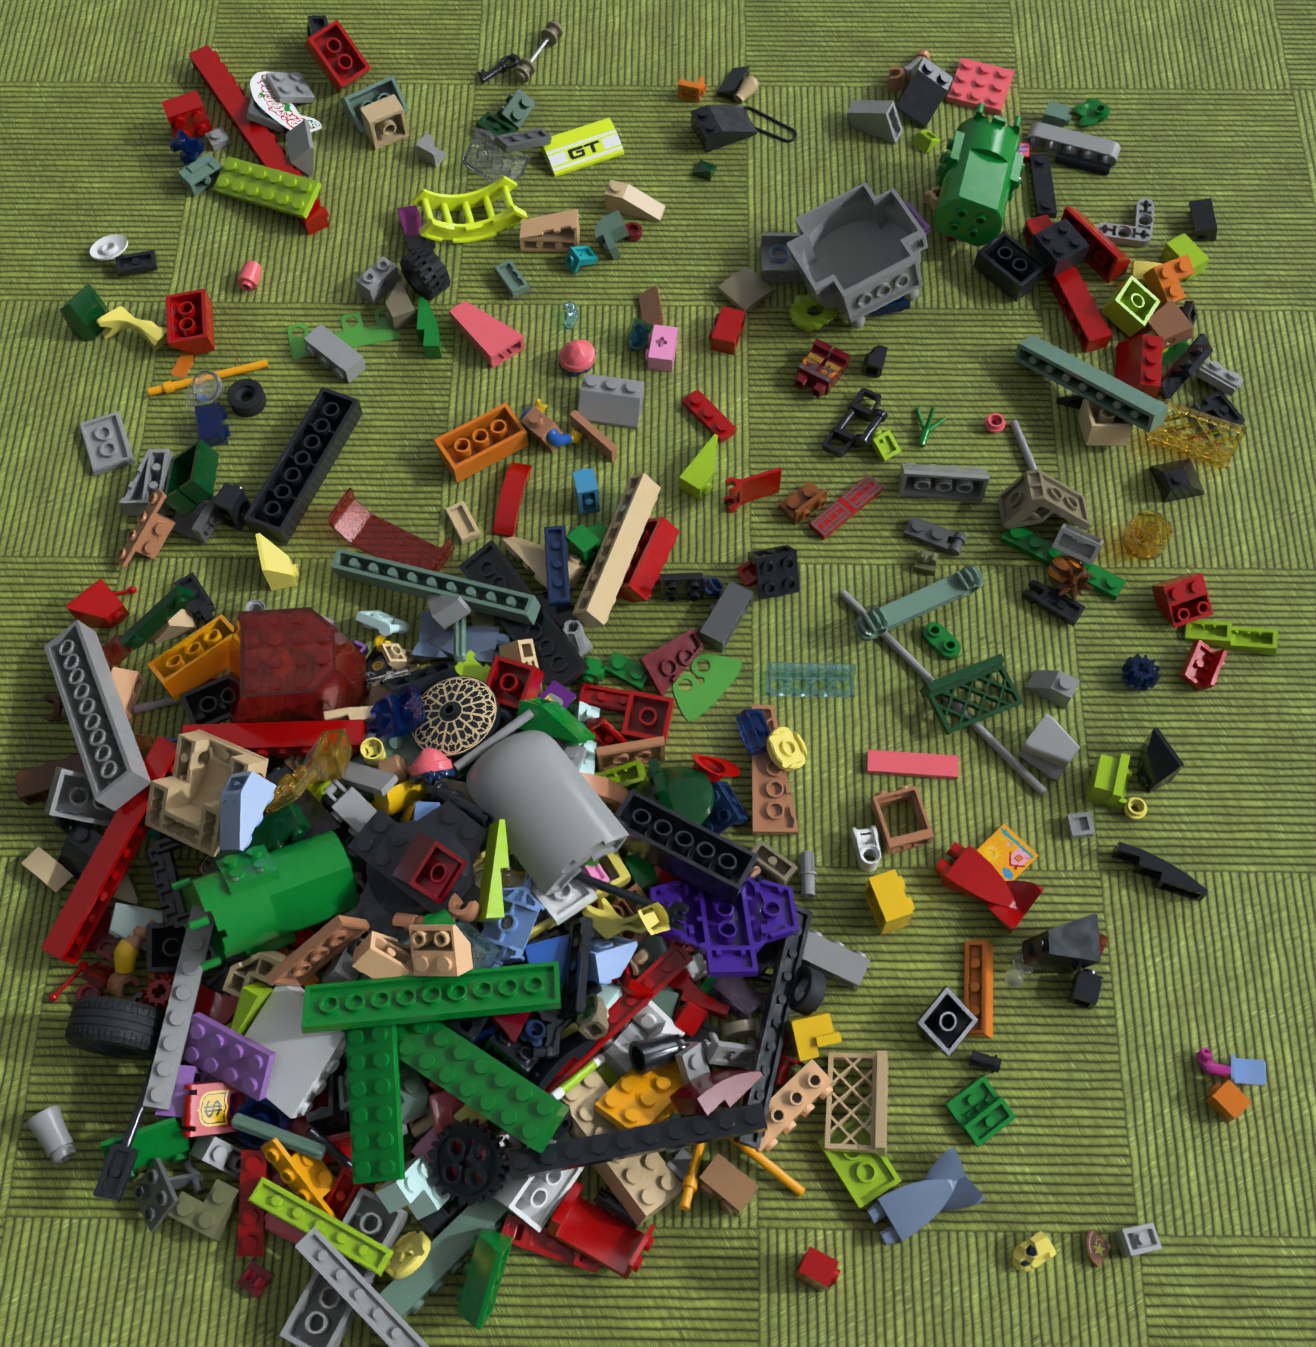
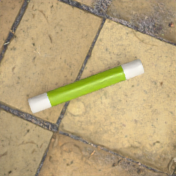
M598 1054L551 1092L550 1095L559 1100L605 1062V1057L602 1054Z

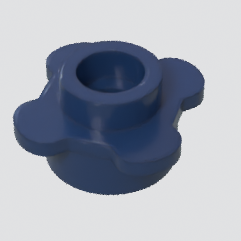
M705 577V593L708 596H714L716 599H719V593L723 588L721 581L716 577H711L710 579Z
M529 1019L526 1021V1027L524 1030H521L519 1037L523 1041L527 1040L532 1043L533 1047H540L542 1039L546 1036V1026L539 1020Z

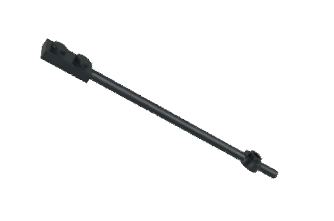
M155 1055L121 1145L114 1143L111 1145L93 1193L95 1197L119 1203L122 1200L139 1150L131 1147L146 1106H143Z

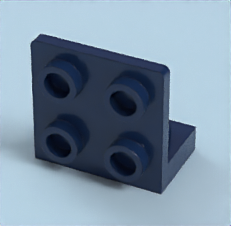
M723 781L712 783L715 795L714 804L708 817L700 825L720 835L733 824L744 825L751 819L729 783Z

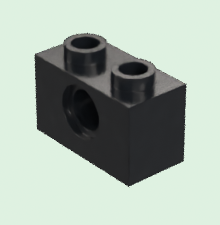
M224 483L212 504L222 524L239 531L243 529L246 524L243 518L251 506L250 501L241 486Z

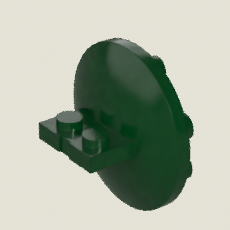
M657 758L648 761L650 771L647 772L648 776L643 781L637 783L632 790L701 824L711 812L715 799L714 789L708 777L701 771L691 767L674 766L661 769Z

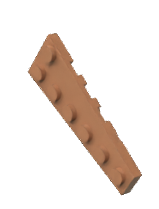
M751 705L752 834L798 835V825L787 771L780 769L774 764L767 751V738L770 733L778 729L774 705Z

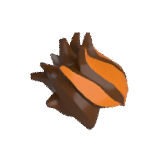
M1058 555L1052 560L1048 568V577L1052 586L1060 591L1059 596L1069 593L1072 600L1076 601L1077 593L1082 596V589L1093 590L1094 587L1086 583L1092 577V574L1086 570L1081 560L1070 555Z

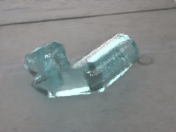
M568 301L562 307L565 310L564 312L568 314L563 326L571 330L579 318V312L576 304Z

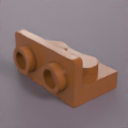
M809 481L779 503L778 508L794 524H797L799 521H805L814 510H819L826 504L828 491L826 489L820 491Z

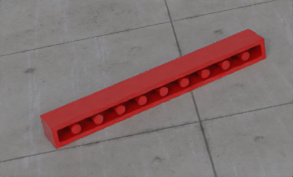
M159 735L144 761L150 780L169 777L173 774L177 743ZM150 784L117 809L77 884L70 893L62 911L58 915L56 922L41 947L43 951L60 960L76 965L151 828L144 825Z

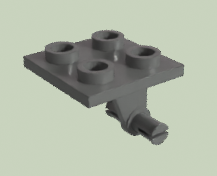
M160 1157L155 1158L133 1188L134 1197L138 1201L150 1232L156 1231L177 1203L178 1198L174 1190L191 1184L196 1196L206 1191L201 1181V1172L196 1170L193 1160H187L182 1164L186 1172L185 1175L168 1177Z

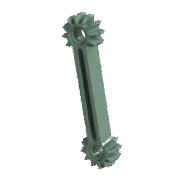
M976 566L962 568L949 577L880 608L876 607L873 610L870 609L854 622L855 632L862 641L876 639L882 636L883 633L957 599L968 597L983 586V575Z

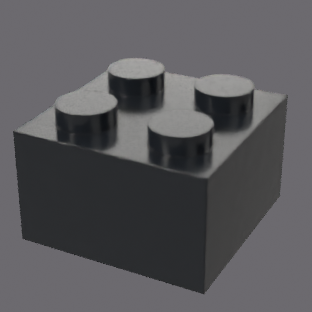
M1064 219L1034 234L1029 251L1048 265L1046 270L1054 277L1083 262L1090 245L1070 222Z

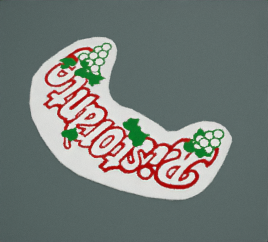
M266 71L258 72L252 77L250 87L254 100L281 125L291 130L303 120H308L311 132L322 128L321 123L316 119L300 115L292 103L278 102L265 79Z

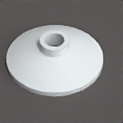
M119 234L105 236L92 245L90 255L93 259L99 261L115 259V257L126 250L128 241L125 236Z

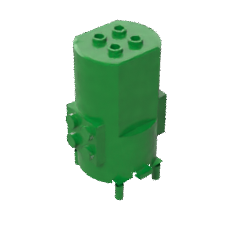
M982 102L978 103L974 118L971 117L961 123L956 129L954 137L949 138L946 145L947 151L942 152L939 163L942 164L939 165L935 175L938 177L936 185L941 186L934 214V224L940 234L976 247L988 244L999 235L1002 229L1007 202H1011L1014 195L1013 190L1019 188L1022 180L1019 176L1025 167V164L1022 163L1024 155L1018 153L1020 147L1018 133L1022 118L1016 116L1013 127L1007 125L1006 128L1004 126L1007 119L994 115L991 120L992 122H989L990 118L982 116L984 110V103Z
M332 830L270 852L267 851L264 844L253 846L246 851L235 855H228L216 861L217 871L192 879L205 912L211 911L215 921L210 943L216 957L201 962L202 970L205 971L221 965V960H226V958L245 952L249 959L259 952L273 951L286 947L288 944L296 942L295 932L330 920L337 915H343L358 906V885L352 871H354L352 861L347 856L338 836ZM189 878L171 884L173 892L192 886ZM204 916L183 923L186 931L189 924L192 931L210 923L208 917Z

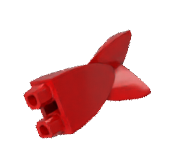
M956 842L953 843L946 853L956 862L951 865L942 858L934 868V871L943 878L941 883L946 887L986 903L995 918L1010 934L1044 890L1032 882L1004 881L994 866L970 845L965 848Z

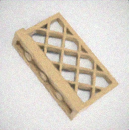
M877 1051V1054L829 1052L828 1077L834 1083L830 1087L833 1089L841 1081L849 1090L840 1098L833 1091L827 1096L825 1151L876 1153V1156L886 1157L888 1052ZM834 1060H844L849 1067L839 1074L834 1069ZM862 1061H873V1068L866 1075L856 1067ZM852 1070L861 1077L853 1086L844 1079ZM864 1082L872 1088V1092L865 1099L856 1091ZM853 1093L861 1102L854 1109L850 1110L843 1101ZM872 1099V1105L870 1106L868 1102ZM840 1104L848 1114L838 1122L832 1116V1111ZM865 1105L871 1112V1117L863 1123L855 1113ZM852 1117L860 1127L850 1135L842 1125ZM831 1121L835 1124V1126H833L832 1128ZM869 1124H871V1131L867 1128ZM839 1129L847 1139L841 1144L830 1143L831 1135ZM865 1130L871 1137L870 1145H859L854 1138Z

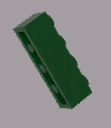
M285 801L262 819L261 823L254 828L251 834V843L243 851L263 844L268 852L290 845L293 841L303 838L305 832L312 827L298 804ZM221 851L212 859L216 864V861L228 855H235L243 851Z

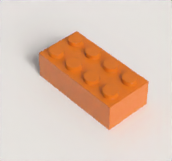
M507 403L434 439L437 454L457 483L529 445L527 431Z

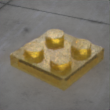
M315 762L307 766L302 764L291 775L289 773L283 775L277 782L279 786L273 791V800L265 807L264 811L269 815L298 799L320 770V767Z

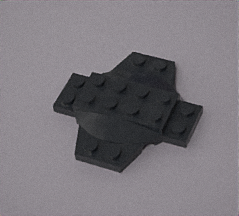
M449 800L417 821L398 823L381 809H378L347 846L366 862L367 883L353 917L366 919L371 931L397 938L398 943H401L409 938L410 935L409 932H405L404 927L392 925L393 917L397 912L414 914L420 917L421 915L434 914L444 908L449 910V900L454 893L463 901L460 910L464 909L469 901L476 900L479 903L480 888L475 885L473 866L487 830ZM418 832L435 839L468 862L442 905L392 875ZM459 919L455 920V925L464 936L467 935L476 923V919L469 923L461 922Z

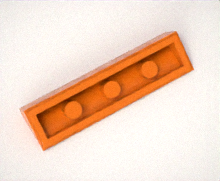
M988 940L965 941L964 1005L978 1019L966 1037L993 1038V944Z

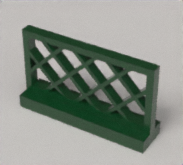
M1002 654L928 682L920 690L923 699L927 697L946 735L1023 703L1003 666L1005 659ZM999 671L1003 679L1002 684L991 681L993 673ZM978 680L985 683L983 692L972 688L974 681ZM989 685L1000 689L998 698L987 694ZM956 688L967 691L965 700L954 696ZM1003 692L1011 694L1014 702L1008 703L1001 700ZM971 693L981 697L979 706L968 701ZM941 695L948 698L946 707L938 705L935 697ZM985 699L996 703L994 710L990 711L983 708ZM952 700L963 705L961 713L950 709ZM966 707L977 710L975 718L972 719L964 715ZM948 714L959 718L956 726L950 728L946 720Z

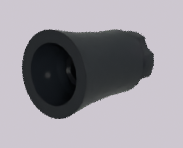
M679 1034L632 1041L629 1046L630 1061L635 1072L643 1076L656 1068L676 1062L675 1055L686 1048V1044Z

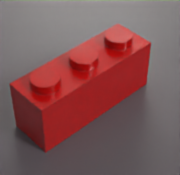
M810 1246L803 1254L793 1278L822 1292L826 1288L830 1289L836 1283L841 1271L837 1269L839 1261Z

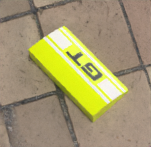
M610 117L551 136V144L541 146V151L554 177L624 155L622 144Z

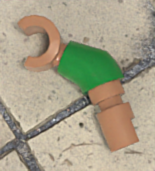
M454 893L449 900V910L444 908L434 914L421 915L420 917L414 914L397 912L393 917L392 925L404 927L405 932H409V925L411 924L455 925L456 919L469 923L479 916L481 908L476 900L469 901L468 905L460 910L463 901Z

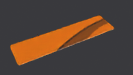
M183 351L170 374L185 378L198 354Z

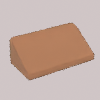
M654 286L638 294L644 328L654 327V325L663 326V313L658 286Z

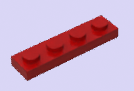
M261 1149L241 1150L237 1256L263 1257L265 1255L266 1223L264 1217L267 1211L248 1201L260 1179L264 1177L268 1180L269 1161L265 1158Z

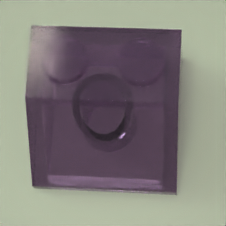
M717 977L711 983L710 996L730 1006L729 1012L738 1020L754 1019L766 1003L764 992L757 986L751 987L745 982V977Z

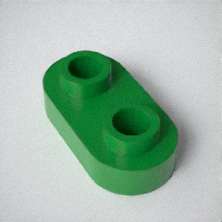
M931 622L924 627L922 633L923 640L941 658L954 660L958 657L961 650L959 641L941 624ZM931 630H935V631H937L938 633H937V634H933V633L931 632ZM946 645H952L953 648L949 649Z

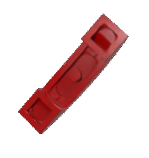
M515 462L510 464L497 505L493 535L514 536L518 523V512L525 486L528 485L532 465Z
M507 1214L501 1233L514 1237L512 1245L597 1273L599 1263L547 1234L548 1228L543 1227L539 1233L519 1217Z

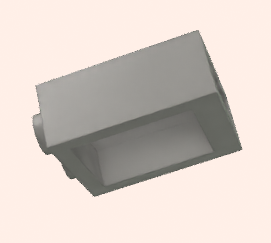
M1064 523L1052 548L1093 565L1104 540Z

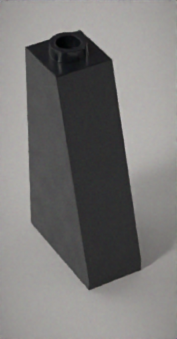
M287 766L276 768L266 775L265 779L276 785L273 793L277 806L279 807L285 801L298 804L312 827L298 841L332 830L338 838L345 835L339 822Z

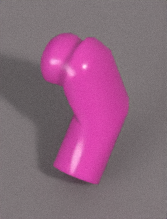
M1201 1048L1197 1052L1196 1061L1206 1074L1229 1078L1231 1073L1229 1065L1215 1063L1212 1059V1052L1208 1048Z

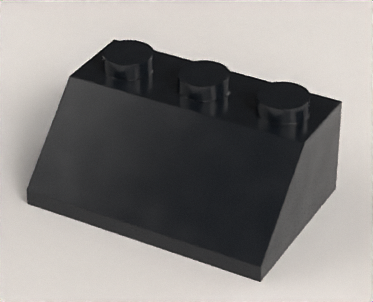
M1003 231L977 252L973 267L1017 302L1033 288L1048 265L1007 232Z
M243 668L180 694L191 725L219 724L259 706L255 691Z

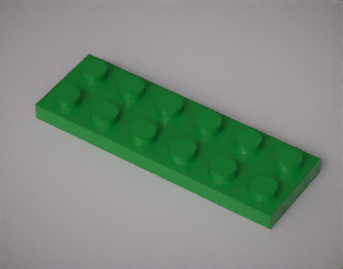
M397 1025L346 1029L353 1184L405 1179Z

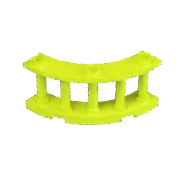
M503 175L485 188L457 195L434 193L423 188L410 200L412 204L423 208L426 223L419 229L420 236L442 242L443 239L452 240V243H469L497 236L496 233L504 229L508 231L521 223V220L528 218L526 211L516 207L511 198L510 191L518 186L517 183ZM503 197L507 209L495 215L491 202ZM484 205L488 219L474 222L471 209ZM431 210L442 211L444 222L434 219ZM463 210L467 224H453L450 211Z

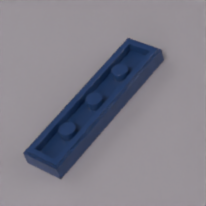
M566 526L544 527L549 607L571 605Z

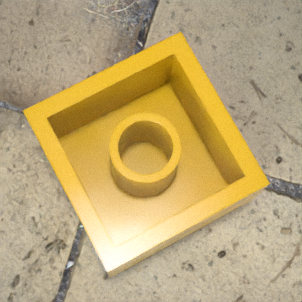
M895 869L868 878L863 891L880 935L906 927L914 911V904L911 898H907L904 892V880L901 875H897Z

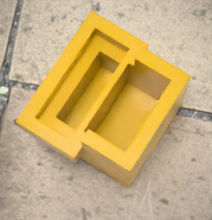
M825 1010L813 1012L810 1015L790 1017L787 1026L794 1057L799 1061L819 1057L817 1047L842 1042L840 1032L833 1029L830 1013Z

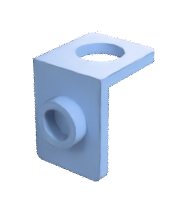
M1231 1054L1230 1078L1232 1083L1266 1085V1062L1264 1060L1235 1058V1054Z

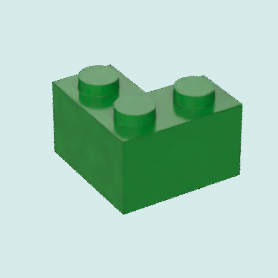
M600 522L588 528L581 524L577 528L571 529L566 536L568 553L576 555L581 559V562L586 565L585 573L591 570L608 530Z

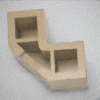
M275 950L259 952L251 956V958L231 966L222 990L240 998L242 987L257 981L269 984L265 975L288 956Z

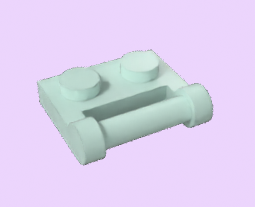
M379 610L360 611L357 613L356 620L362 622L363 627L372 630L376 628L382 636H389L392 633L406 634L410 630L408 622Z

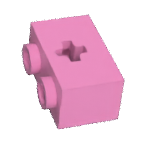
M654 325L653 333L649 332L648 336L650 349L646 348L645 361H648V369L672 372L678 341V327Z

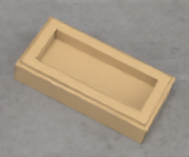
M464 501L444 509L462 545L481 537V533Z

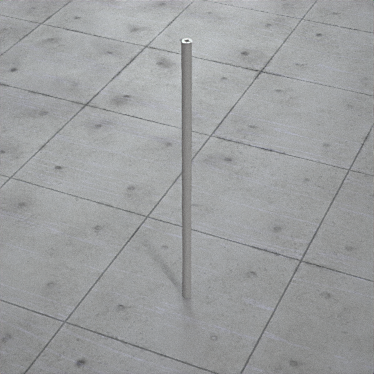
M846 590L839 594L859 616L867 612ZM885 632L880 636L926 683L936 680L890 633ZM941 696L946 702H948V698ZM952 700L950 706L956 712L961 713L962 705ZM965 710L964 715L973 719L974 717ZM979 722L971 725L1040 796L1047 791Z

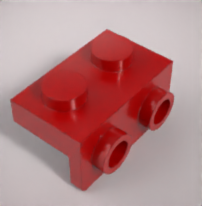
M1200 639L1193 641L1179 677L1197 691L1212 688L1217 683V677L1225 663L1227 651L1224 649L1214 651Z

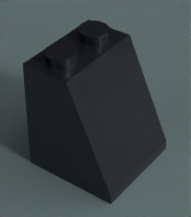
M1091 914L1023 941L1021 953L1024 965L1076 972L1079 969H1084L1101 962L1098 914Z

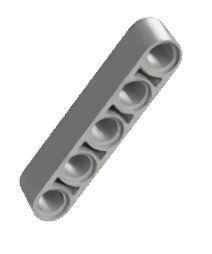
M1035 122L1030 126L1026 142L1030 143L1031 148L1054 154L1060 151L1111 164V167L1116 164L1120 152V145L1115 141L1041 122Z

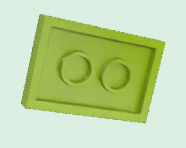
M858 1115L857 1117L864 1123L860 1115ZM851 1119L842 1127L851 1135L860 1125L854 1119ZM838 1129L831 1135L830 1143L841 1144L847 1137ZM865 1130L854 1138L859 1145H870L871 1137ZM825 1137L817 1141L820 1149L858 1209H861L902 1181L885 1156H876V1153L825 1151Z

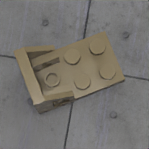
M1039 469L1026 471L997 496L1001 523L1007 529L1042 523L1053 513L1083 530L1091 526L1085 496Z

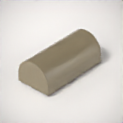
M762 840L751 850L759 855L755 866L760 867L762 872L781 885L786 886L798 868Z

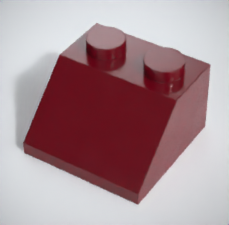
M418 832L392 875L442 905L468 862L435 839Z

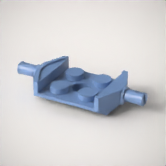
M527 872L522 886L518 885L517 888L502 889L504 918L495 922H485L477 942L478 946L490 957L489 960L492 961L490 967H500L503 963L525 961L526 957L523 956L524 949L539 911H544L545 909L537 898L531 894L530 889L534 881ZM512 917L513 925L505 930L503 922L505 919Z

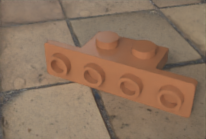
M157 488L155 492L151 493L148 498V505L144 511L140 512L137 518L135 528L131 529L127 535L126 544L117 553L116 561L124 569L127 567L135 551L155 559L175 524L173 520L157 513L166 498V494L161 489Z

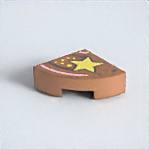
M1089 1229L1087 1231L1085 1246L1088 1258L1098 1268L1112 1245L1093 1230Z

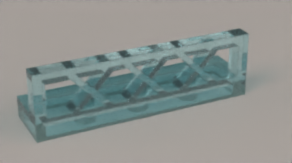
M767 662L766 695L854 697L856 664ZM771 679L781 680L785 685L781 689H771ZM796 680H802L807 686L803 689H796L791 684ZM817 681H824L829 686L825 690H818L814 684ZM840 681H849L850 691L840 690L836 684Z

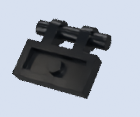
M1221 390L1205 397L1202 401L1204 407L1201 408L1198 403L1190 407L1194 412V417L1205 425L1207 433L1212 434L1215 439L1222 435L1218 428L1222 427L1227 433L1243 425L1245 421ZM1210 413L1215 420L1211 421L1207 414Z

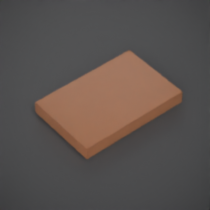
M664 736L596 747L598 770L601 772L636 760H640L642 764H649L648 761L657 758L658 762L664 761Z

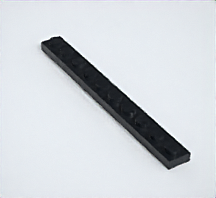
M796 904L799 931L798 934L780 939L750 1071H761L763 1076L744 1093L742 1106L762 1102L765 1118L768 1113L813 913ZM763 1132L734 1137L733 1141L752 1149H759Z
M761 1102L711 1112L708 1116L695 1115L547 1144L542 1154L532 1148L508 1152L511 1179L513 1181L768 1131L763 1104Z

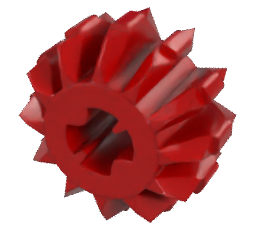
M164 973L161 978L158 974H155L153 982L146 980V984L149 987L141 989V993L146 995L141 999L142 1003L166 1013L175 976L171 978L168 973Z

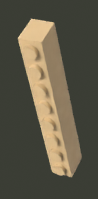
M645 473L629 478L572 613L590 629L604 626L608 621L609 613L616 602L618 591L623 585V579L637 550L640 537L644 533L647 520L650 518L654 503L658 499L661 487Z

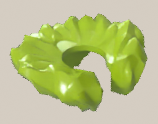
M810 294L796 296L794 303L789 305L791 308L789 310L791 321L796 327L806 332L814 331L815 329L820 330L825 324L832 323L838 312L836 309L824 307L821 314L817 316L809 315L807 313L809 308L816 307L818 311H821L823 308Z

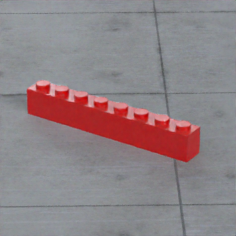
M1048 215L1025 221L1022 234L1029 247L1034 234L1054 225ZM1073 266L1054 277L1045 270L1043 274L1084 352L1088 353L1106 348L1112 337L1111 329L1106 325L1102 312L1098 310L1094 297L1087 290L1086 282L1079 275L1078 267Z
M363 719L183 725L182 733L200 729L265 758L279 757L282 759L290 758V756L306 758L319 737L320 739L313 756L335 757V755H346L355 757L361 754L360 746L368 737V728Z

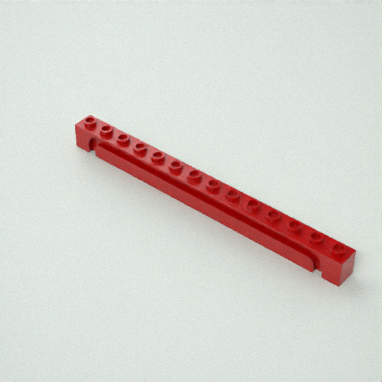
M209 45L188 53L193 68L201 76L204 84L259 164L302 176L299 169L295 170V166L290 163V158L286 157L283 146L277 144L274 133H270L268 127L246 119L250 99L244 97L241 86L236 85V80L232 73L228 74V69L224 62H220L218 53L212 51ZM318 196L307 219L297 217L309 236L329 226L327 219L329 213L325 206H320L321 203Z

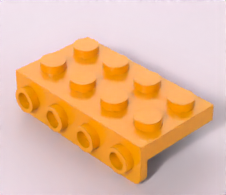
M677 1061L656 1068L643 1076L638 1075L632 1067L595 1103L594 1111L620 1130L668 1121L669 1116L673 1112H678L669 1096L684 1085Z

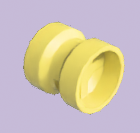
M368 738L362 742L360 751L364 762L370 767H377V762L386 758L383 743L377 738Z

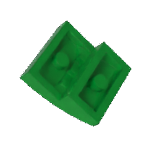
M985 1075L977 1077L944 1103L948 1112L976 1147H980L1016 1118L1003 1097L998 1096Z

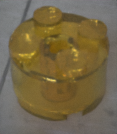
M1152 510L1141 511L1138 515L1134 516L1123 535V544L1127 555L1141 560L1159 558L1172 537L1173 529L1169 520L1166 521L1162 514Z

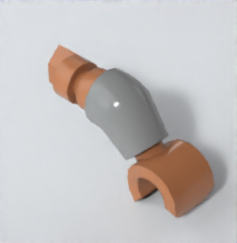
M920 48L916 58L910 64L903 68L890 67L888 90L890 92L902 90L904 80L907 81L912 68L923 57L929 60L931 54L926 49Z

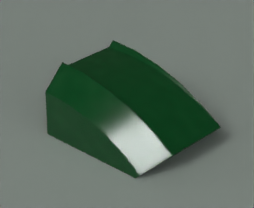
M89 283L60 309L73 335L84 342L96 340V337L103 332L105 327H100L96 321L110 312Z

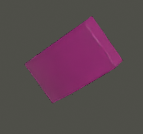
M417 206L397 208L404 235L408 234L411 237L420 234L419 229L422 227Z

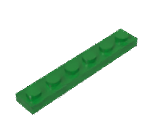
M1023 527L1006 529L1000 539V542L1047 566H1050L1056 556L1068 555L1052 548V542ZM1082 561L1086 570L1092 574V577L1086 583L1094 587L1093 590L1115 601L1126 580L1095 564L1090 565Z

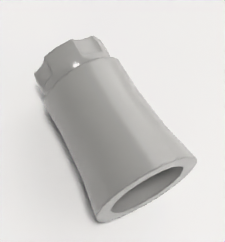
M56 1105L47 1108L27 1121L26 1126L35 1135L54 1166L69 1160L77 1152L63 1120L60 1106Z

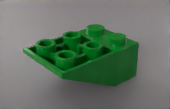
M539 697L520 700L517 717L528 709L534 715L533 718L519 727L523 731L538 730L546 733L554 740H557V738L564 739L565 744L578 746V743H586L589 740L595 739V735L559 702Z

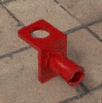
M788 1031L785 1033L774 1082L782 1087L787 1081L792 1066L797 1065L803 1068L806 1065L795 1058L783 1055L790 1036Z

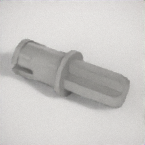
M803 851L800 854L801 872H799V877H801V897L813 898L816 897L815 877H817L814 865V852Z

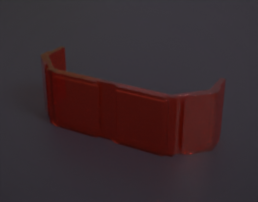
M350 487L328 515V522L331 528L344 537L348 543L374 557L440 572L455 550L450 537L446 539L441 547H437L372 514L355 498Z

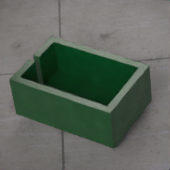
M199 439L172 458L165 488L166 498L164 502L183 516L187 512L195 510L198 504L208 501L214 494L213 488L216 481L215 476L218 468L219 453Z

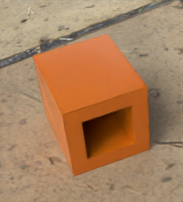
M1229 1079L1223 1083L1217 1081L1208 1090L1210 1095L1205 1099L1227 1123L1236 1119L1251 1103Z

